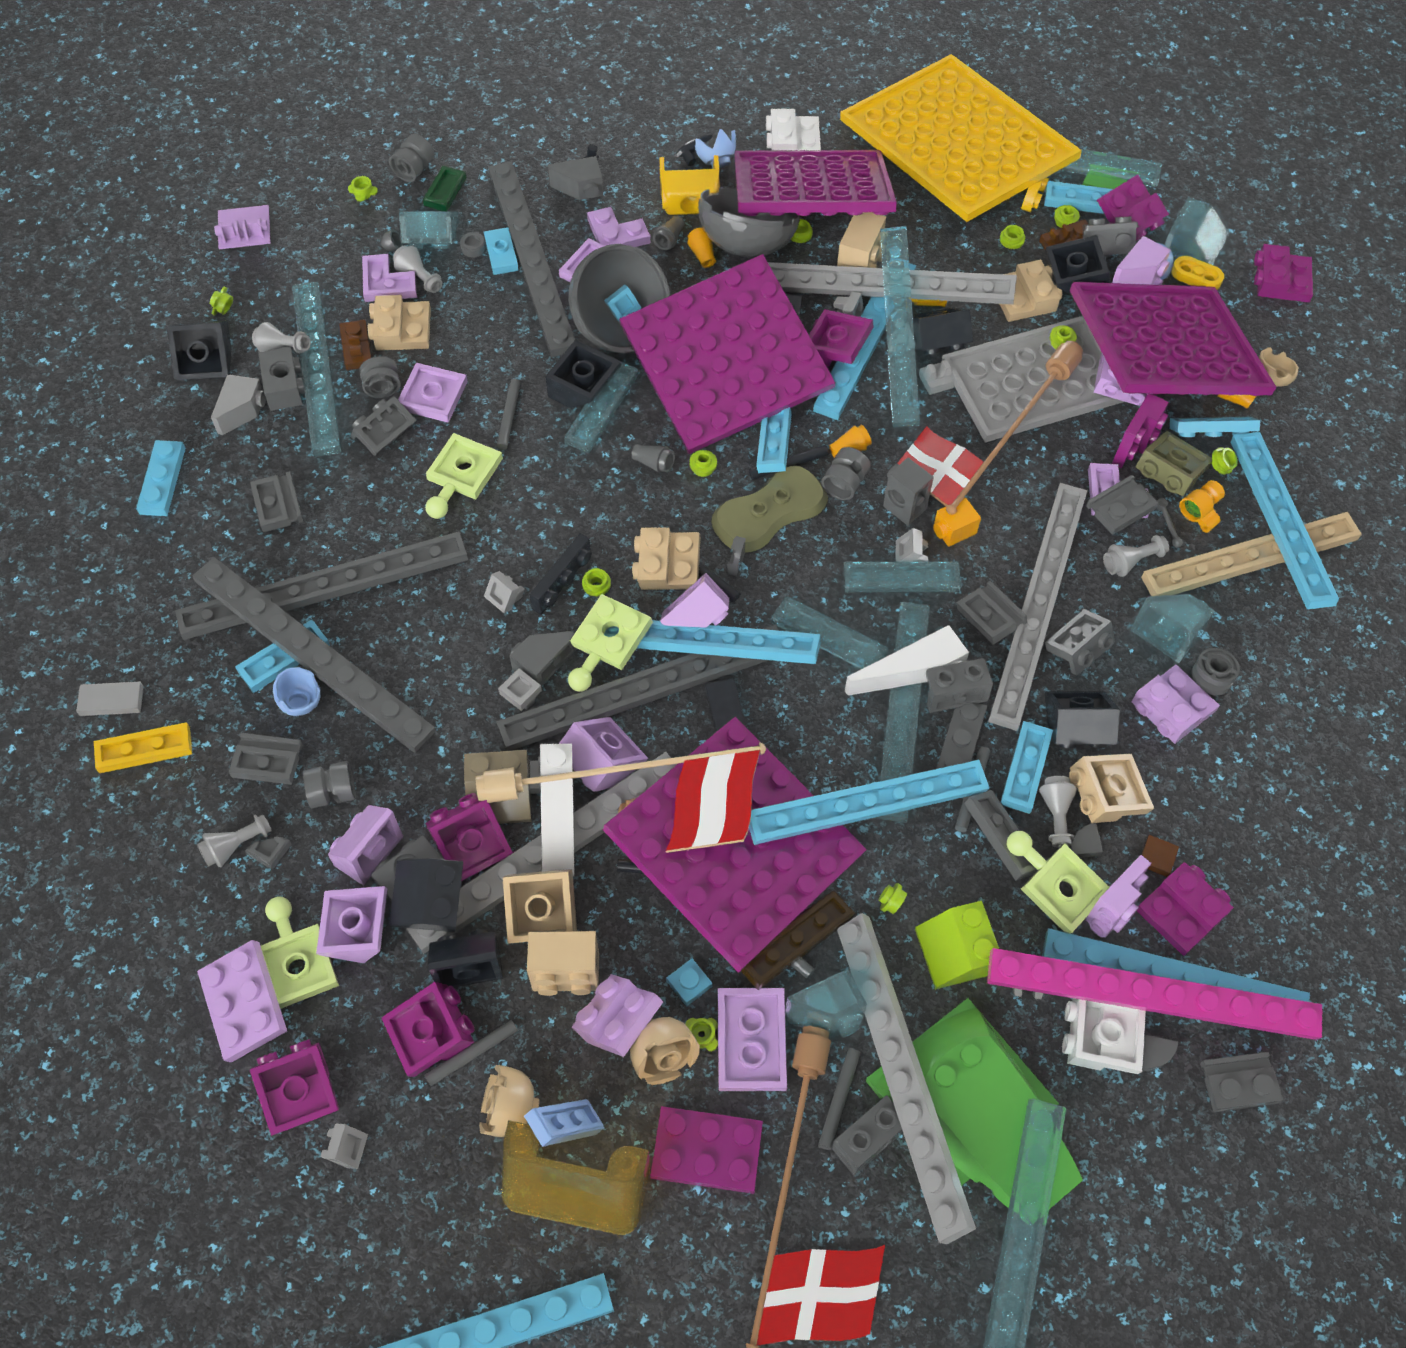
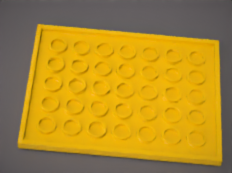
M952 54L840 113V120L877 150H880L884 156L966 222L1080 159L1082 151Z

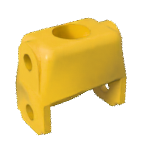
M718 155L713 157V169L665 171L664 157H660L662 209H665L669 215L699 214L698 201L700 194L707 189L710 190L709 193H718L720 188Z

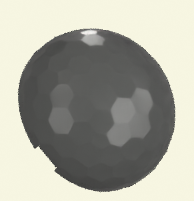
M719 188L718 193H709L710 190L707 189L700 194L698 212L701 225L707 236L718 247L730 254L747 258H755L762 254L764 256L772 254L784 247L798 229L800 215L795 213H785L781 216H773L769 213L747 216L743 213H738L736 188Z
M609 244L597 248L579 263L572 275L568 297L573 321L581 334L595 346L614 353L634 352V349L622 326L604 300L623 285L629 287L642 308L670 296L667 279L658 263L642 249L623 244Z

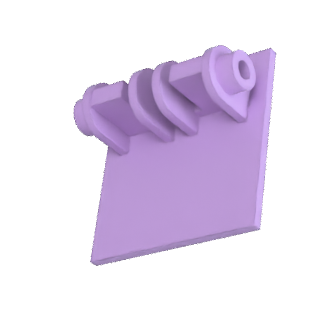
M269 205L218 210V225L214 226L215 234L218 236V248L227 249L270 244Z

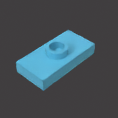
M509 228L485 231L484 238L493 275L519 271Z

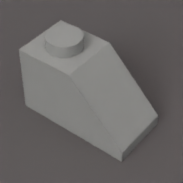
M227 375L211 415L218 434L224 435L258 417L261 407H264L266 403L264 390L259 379Z

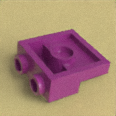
M1139 175L1134 176L1097 199L1110 223H1115L1116 217H1131V221L1138 222L1136 241L1147 234L1146 228L1149 227L1153 231L1164 224L1163 218L1169 215L1158 194L1154 193L1150 196Z
M1263 244L1262 249L1257 250L1254 258V266H1257L1254 285H1258V296L1310 303L1313 297L1312 257L1290 255V247Z
M824 309L819 319L815 320L809 336L826 366H830L833 360L852 364L874 328L873 320Z
M1147 394L1126 429L1112 464H1118V467L1122 468L1127 459L1132 461L1137 452L1143 454L1148 444L1151 445L1158 439L1161 433L1159 430L1162 429L1168 418V414L1164 413L1168 406V401L1153 394Z
M476 793L465 795L459 799L460 805L449 811L446 807L434 811L430 814L431 820L425 823L443 859L463 861L461 881L513 853L490 804L487 803V800L479 801Z
M1185 862L1169 875L1138 906L1137 910L1183 956L1197 945L1234 908L1229 904L1231 901L1230 897L1224 890L1220 888L1213 889L1205 881L1206 876L1199 867L1195 865L1189 866Z
M433 982L381 1017L408 1077L417 1076L441 1059L448 1060L474 1043L471 1033L475 1031L474 1025L466 1015H461L457 1006L461 999L456 989L452 986Z
M310 1039L291 1045V1053L278 1057L276 1051L256 1059L258 1065L250 1069L271 1136L340 1109L319 1042L311 1045Z

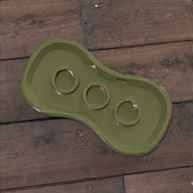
M799 466L786 467V471L776 472L759 491L748 496L728 500L721 504L712 515V527L719 539L730 549L734 538L739 536L746 538L745 553L757 551L767 545L782 527L792 522L810 519L821 513L827 504L828 495L821 482L808 470Z

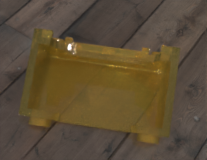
M508 1120L503 1143L502 1199L509 1210L617 1235H626L637 1227L651 1168L649 1150L632 1146L618 1148L611 1155L606 1172L537 1157L540 1142L531 1127L524 1123Z

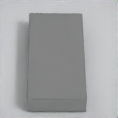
M141 681L80 685L76 712L79 716L141 713L144 686Z

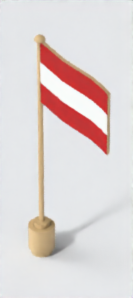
M759 743V746L526 779L522 778V773H515L514 767L483 771V775L476 776V789L479 801L487 800V803L518 799V792H524L523 785L684 763L676 789L674 827L666 853L744 842L751 821L753 778L759 754L763 755L765 753L766 746L763 743Z

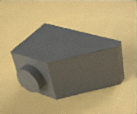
M596 156L547 165L550 187L578 200L604 196L603 179Z
M566 631L529 635L523 642L517 643L510 653L512 670L515 672L518 668L521 669L542 687L577 650L570 642L575 633Z

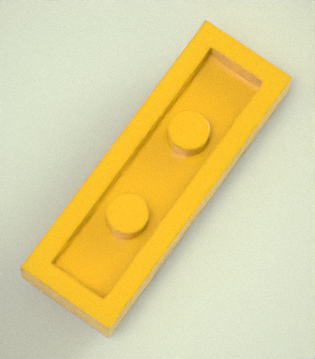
M186 722L94 741L95 768L99 773L192 755L190 727Z

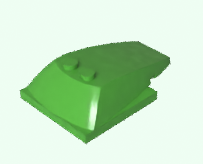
M969 998L912 1042L961 1186L970 1179L976 1183L982 1182L992 1190L993 1195L1000 1202L1032 1225L1083 1181L1072 1156L1048 1117V1114L1059 1103ZM881 1066L867 1077L866 1082L880 1100L887 1095L893 1102Z

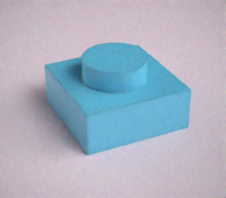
M623 285L604 300L619 323L620 318L642 308L626 285Z
M693 958L666 977V982L686 1007L712 988V982Z

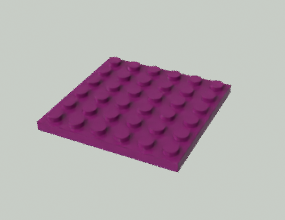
M880 150L735 151L734 153L738 213H743L747 216H755L759 213H769L773 216L795 213L800 216H807L813 212H821L823 215L832 216L836 215L837 212H847L849 215L857 216L863 214V212H873L876 215H887L889 212H896L897 201Z
M763 254L619 319L620 325L688 454H692L755 425L766 417L770 418L786 408L794 407L835 388L836 382Z
M1091 282L1072 283L1070 293L1123 393L1258 396L1272 395L1275 391L1276 385L1215 287Z
M734 717L689 755L759 746L761 742ZM767 748L763 755L759 754L752 784L751 810L813 796ZM678 763L608 821L602 830L739 973L867 849L843 825L756 845H754L750 830L748 829L744 842L666 853L674 827L676 789L684 764Z

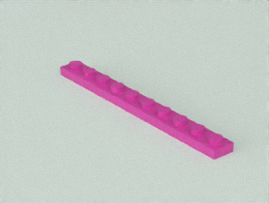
M996 948L990 950L987 984L1314 1040L1322 1038V1004Z

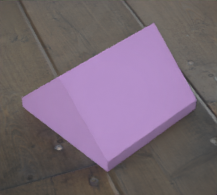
M380 886L325 891L316 953L320 956L365 963L380 952L387 888Z

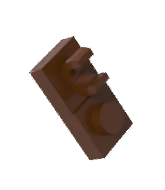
M1083 219L1069 225L1063 224L1062 228L1057 230L1052 228L1050 232L1040 236L1039 242L1046 250L1048 246L1082 239L1083 225L1088 223Z
M366 320L339 323L346 371L360 369L364 361L372 358Z

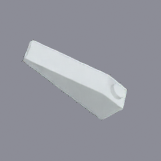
M948 625L847 676L845 692L847 695H854L928 682L925 675L927 669L967 661L969 651Z
M540 744L541 776L572 772V744ZM573 778L541 783L542 872L572 869L574 877Z

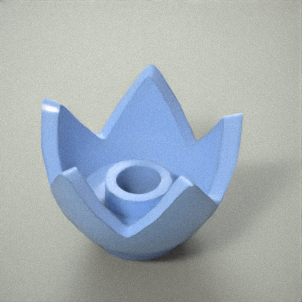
M720 129L713 149L701 139H695L697 155L706 165H711L712 169L714 155H718L719 168L729 165L731 163L730 158L734 156L736 149L735 130L731 131L730 140L725 132Z

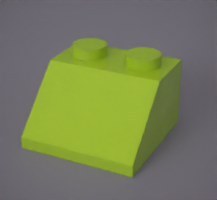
M982 900L950 908L915 927L935 990L988 976L990 950L993 948L999 949Z

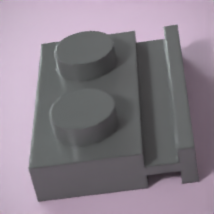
M286 472L285 476L278 477V475L250 482L263 533L290 526L291 522H304L290 472Z
M1133 475L1089 499L1086 505L1088 509L1091 508L1095 512L1094 516L1112 535L1156 510L1159 504L1141 484H1137L1134 481L1135 477Z
M991 581L987 583L985 588H978L956 602L957 610L993 645L1017 630V626L1020 624L1025 625L1027 623V615Z
M241 733L240 742L236 746L229 774L232 778L292 785L299 761L300 749L302 750L303 744L298 739Z
M1269 1052L1203 1060L1200 1063L1201 1069H1203L1205 1074L1204 1080L1213 1112L1278 1104L1283 1101L1274 1068L1271 1067L1269 1061Z

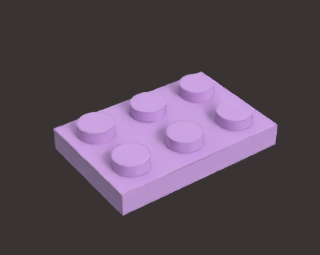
M251 940L197 971L224 1061L233 1062L287 1032L259 942Z
M718 988L719 1091L787 1090L784 988H761L759 990L756 988Z

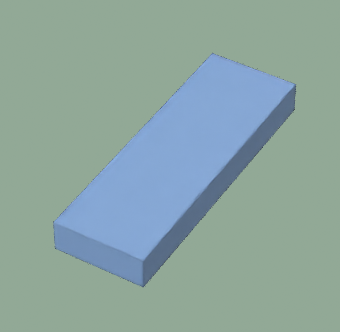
M587 1099L533 1108L524 1115L542 1147L594 1136L604 1129L603 1123Z

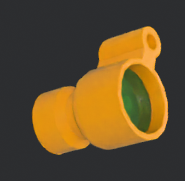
M1208 481L1200 489L1193 490L1180 501V511L1188 520L1198 522L1201 530L1208 533L1220 523V517L1213 507L1214 504L1224 498V488L1217 481Z

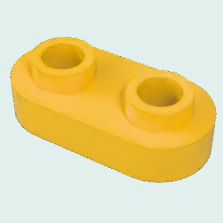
M1048 177L1028 188L1021 210L1031 212L1032 208H1038L1042 198V194L1039 191L1044 193L1049 180Z
M1190 256L1178 257L1171 269L1175 279L1191 286L1215 287L1218 290L1224 279V273L1221 269Z

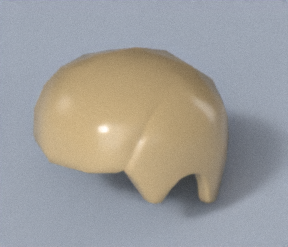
M1271 347L1261 351L1259 359L1276 387L1287 386L1296 379L1299 367L1294 360L1286 357L1285 352L1274 355L1272 354Z

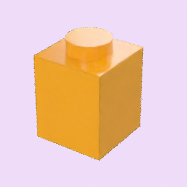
M966 497L956 507L957 512L953 515L947 513L946 507L937 510L933 525L934 532L939 539L944 540L948 547L977 534L981 517Z

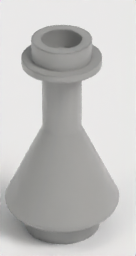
M401 246L395 251L393 261L397 272L415 271V275L424 282V289L427 292L436 293L441 289L443 284L441 276L437 273L431 275L424 269L416 247Z
M269 322L260 324L252 334L253 344L260 352L289 346L293 347L297 353H304L310 348L311 344L309 336L304 332L299 331L294 336H288Z
M1158 535L1152 537L1151 543L1141 547L1112 544L1108 552L1104 554V565L1110 574L1117 573L1118 576L1124 577L1142 558L1152 554L1164 557L1166 552L1169 551V544L1164 536L1160 537Z
M1066 776L1048 777L1045 779V784L1039 789L1041 796L1053 814L1055 834L1050 835L1048 839L1052 842V846L1060 848L1063 844L1070 847L1071 841L1074 839V835L1067 833L1066 814L1075 796L1077 787L1070 783V778Z
M254 815V823L236 832L204 833L202 835L204 841L198 843L197 847L208 867L215 863L218 867H222L242 842L260 833L266 838L267 833L272 830L265 816L257 817V815Z

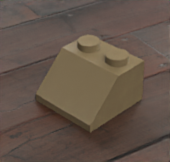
M527 750L464 754L465 794L476 793L477 795L476 776L483 775V771L514 767L515 773H522L523 779L530 778ZM523 785L524 792H518V799L489 803L499 824L531 822L530 785Z

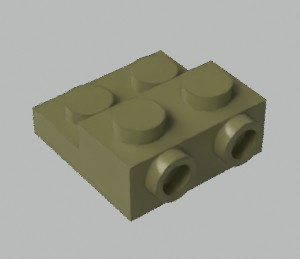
M1166 431L1145 449L1135 468L1139 469L1144 477L1155 479L1163 484L1167 491L1183 497L1195 485L1197 479L1210 467L1213 461L1208 455Z

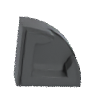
M736 536L731 546L733 552L727 564L726 572L728 575L735 577L738 575L745 555L746 538Z
M1096 823L1081 828L1071 842L1070 849L1079 858L1101 856L1103 853Z
M274 837L261 842H254L245 852L251 858L273 870L292 844L286 838Z
M1144 1035L1142 1071H1153L1168 1063L1176 1053L1179 1041Z

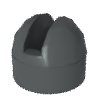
M394 229L385 232L381 236V246L385 251L395 252L403 246L400 234Z

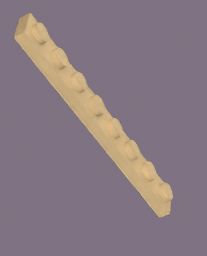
M1348 512L1304 524L1317 552L1357 541L1361 536L1360 530ZM1273 534L1144 571L1141 578L1155 601L1283 563L1285 560Z

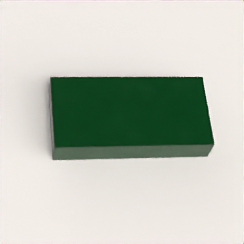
M442 166L423 198L424 206L447 212L467 178L466 171Z

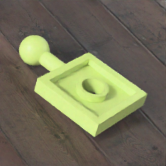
M453 433L426 472L427 480L443 486L438 496L431 497L427 501L425 507L427 514L435 519L444 517L448 512L447 502L454 491L476 500L502 461V452ZM460 464H471V467L465 470L457 468Z
M601 594L570 640L573 647L588 653L589 656L581 668H575L570 672L568 676L569 686L578 692L587 690L592 683L591 673L600 660L622 670L653 624L652 618ZM609 627L619 628V632L615 636L607 637L604 635Z
M1015 831L1009 835L1007 839L1008 850L1013 855L1024 856L1038 870L1021 890L1064 932L1073 933L1090 914L1099 898L1109 889V886L1066 844H1063L1046 861L1032 848V839L1029 834L1024 831ZM1061 881L1068 882L1072 886V897H1066L1061 893L1059 889Z
M284 897L270 899L266 905L265 912L271 921L276 922L280 938L261 945V950L280 1009L339 986L330 957L320 956L316 953L320 926L315 924L293 933L288 919L292 912L289 900ZM298 959L305 961V968L302 972L298 974H290L288 972L289 966L293 961Z

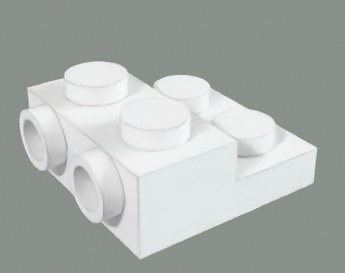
M771 109V116H766V131H770V133H767V148H771V150H821L819 116H795V109Z
M1074 998L1072 1001H1068L1065 1009V1021L1071 1022L1070 1034H1065L1062 1043V1052L1068 1054L1067 1064L1095 1070H1102L1105 1067L1134 1074L1142 1072L1146 1011Z

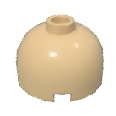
M672 1017L655 1018L649 1021L631 1046L630 1058L641 1080L645 1078L647 1084L651 1085L664 1084L681 1076L678 1069L684 1067L686 1063H688L689 1067L695 1063L699 1055L700 1045L683 1022Z
M496 1065L494 1068L498 1075H490L481 1107V1113H487L486 1123L480 1122L479 1128L481 1134L509 1137L518 1134L524 1129L527 1124L524 1115L531 1109L539 1107V1098H534V1087L529 1077L522 1071Z

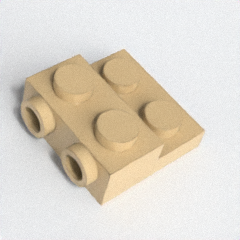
M1042 260L1018 264L1015 272L1003 274L1017 275L1014 305L1000 304L1008 322L1057 311L1059 301L1062 299V290L1054 285L1051 267L1049 265L1044 266Z
M402 295L375 296V303L369 304L370 318L374 319V321L368 324V336L370 340H374L376 350L429 349L431 313L429 301L403 302Z
M641 528L640 536H635L634 549L635 553H639V562H633L632 567L633 579H637L641 590L688 589L692 586L699 576L700 533H671L670 528Z
M1132 754L1083 756L1070 767V783L1078 788L1081 796V811L1089 816L1091 823L1114 822L1122 816L1148 814L1154 809Z

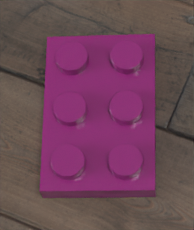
M661 1106L651 1179L754 1194L763 1121Z

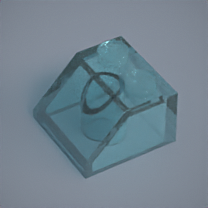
M1188 197L1170 229L1165 246L1177 258L1180 256H1190L1213 265L1229 233L1213 206Z
M399 211L401 243H408V246H414L417 249H423V243L433 244L434 249H449V244L456 243L458 211Z
M1191 594L1148 596L1130 630L1177 663H1180L1200 639L1215 610Z
M846 969L789 996L786 1003L785 1020L787 1023L801 1028L804 1026H814L825 1029L829 1032L830 1038L839 1034L842 1037H846L859 1030L867 1003L850 971Z

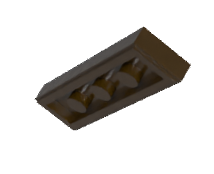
M833 890L795 918L741 972L757 990L761 989L836 932L839 927L853 919L855 912Z

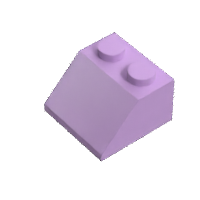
M1143 236L1118 265L1112 283L1162 285L1163 280L1160 278L1165 274L1170 265L1167 259L1171 250Z
M705 573L663 611L660 622L665 626L706 628L711 623L716 626L728 615L729 597Z
M611 717L574 722L559 743L572 744V769L574 771L646 762L648 759ZM635 770L580 778L587 788L595 792L612 788Z
M368 805L363 812L355 815L351 821L350 828L343 836L338 837L330 847L328 856L333 865L363 886L369 880L376 867L386 859L403 838L393 811L388 808Z

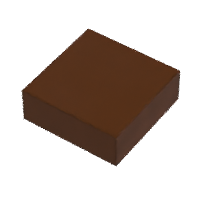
M1148 835L1141 853L1151 863L1148 870L1168 877L1171 874L1179 846Z

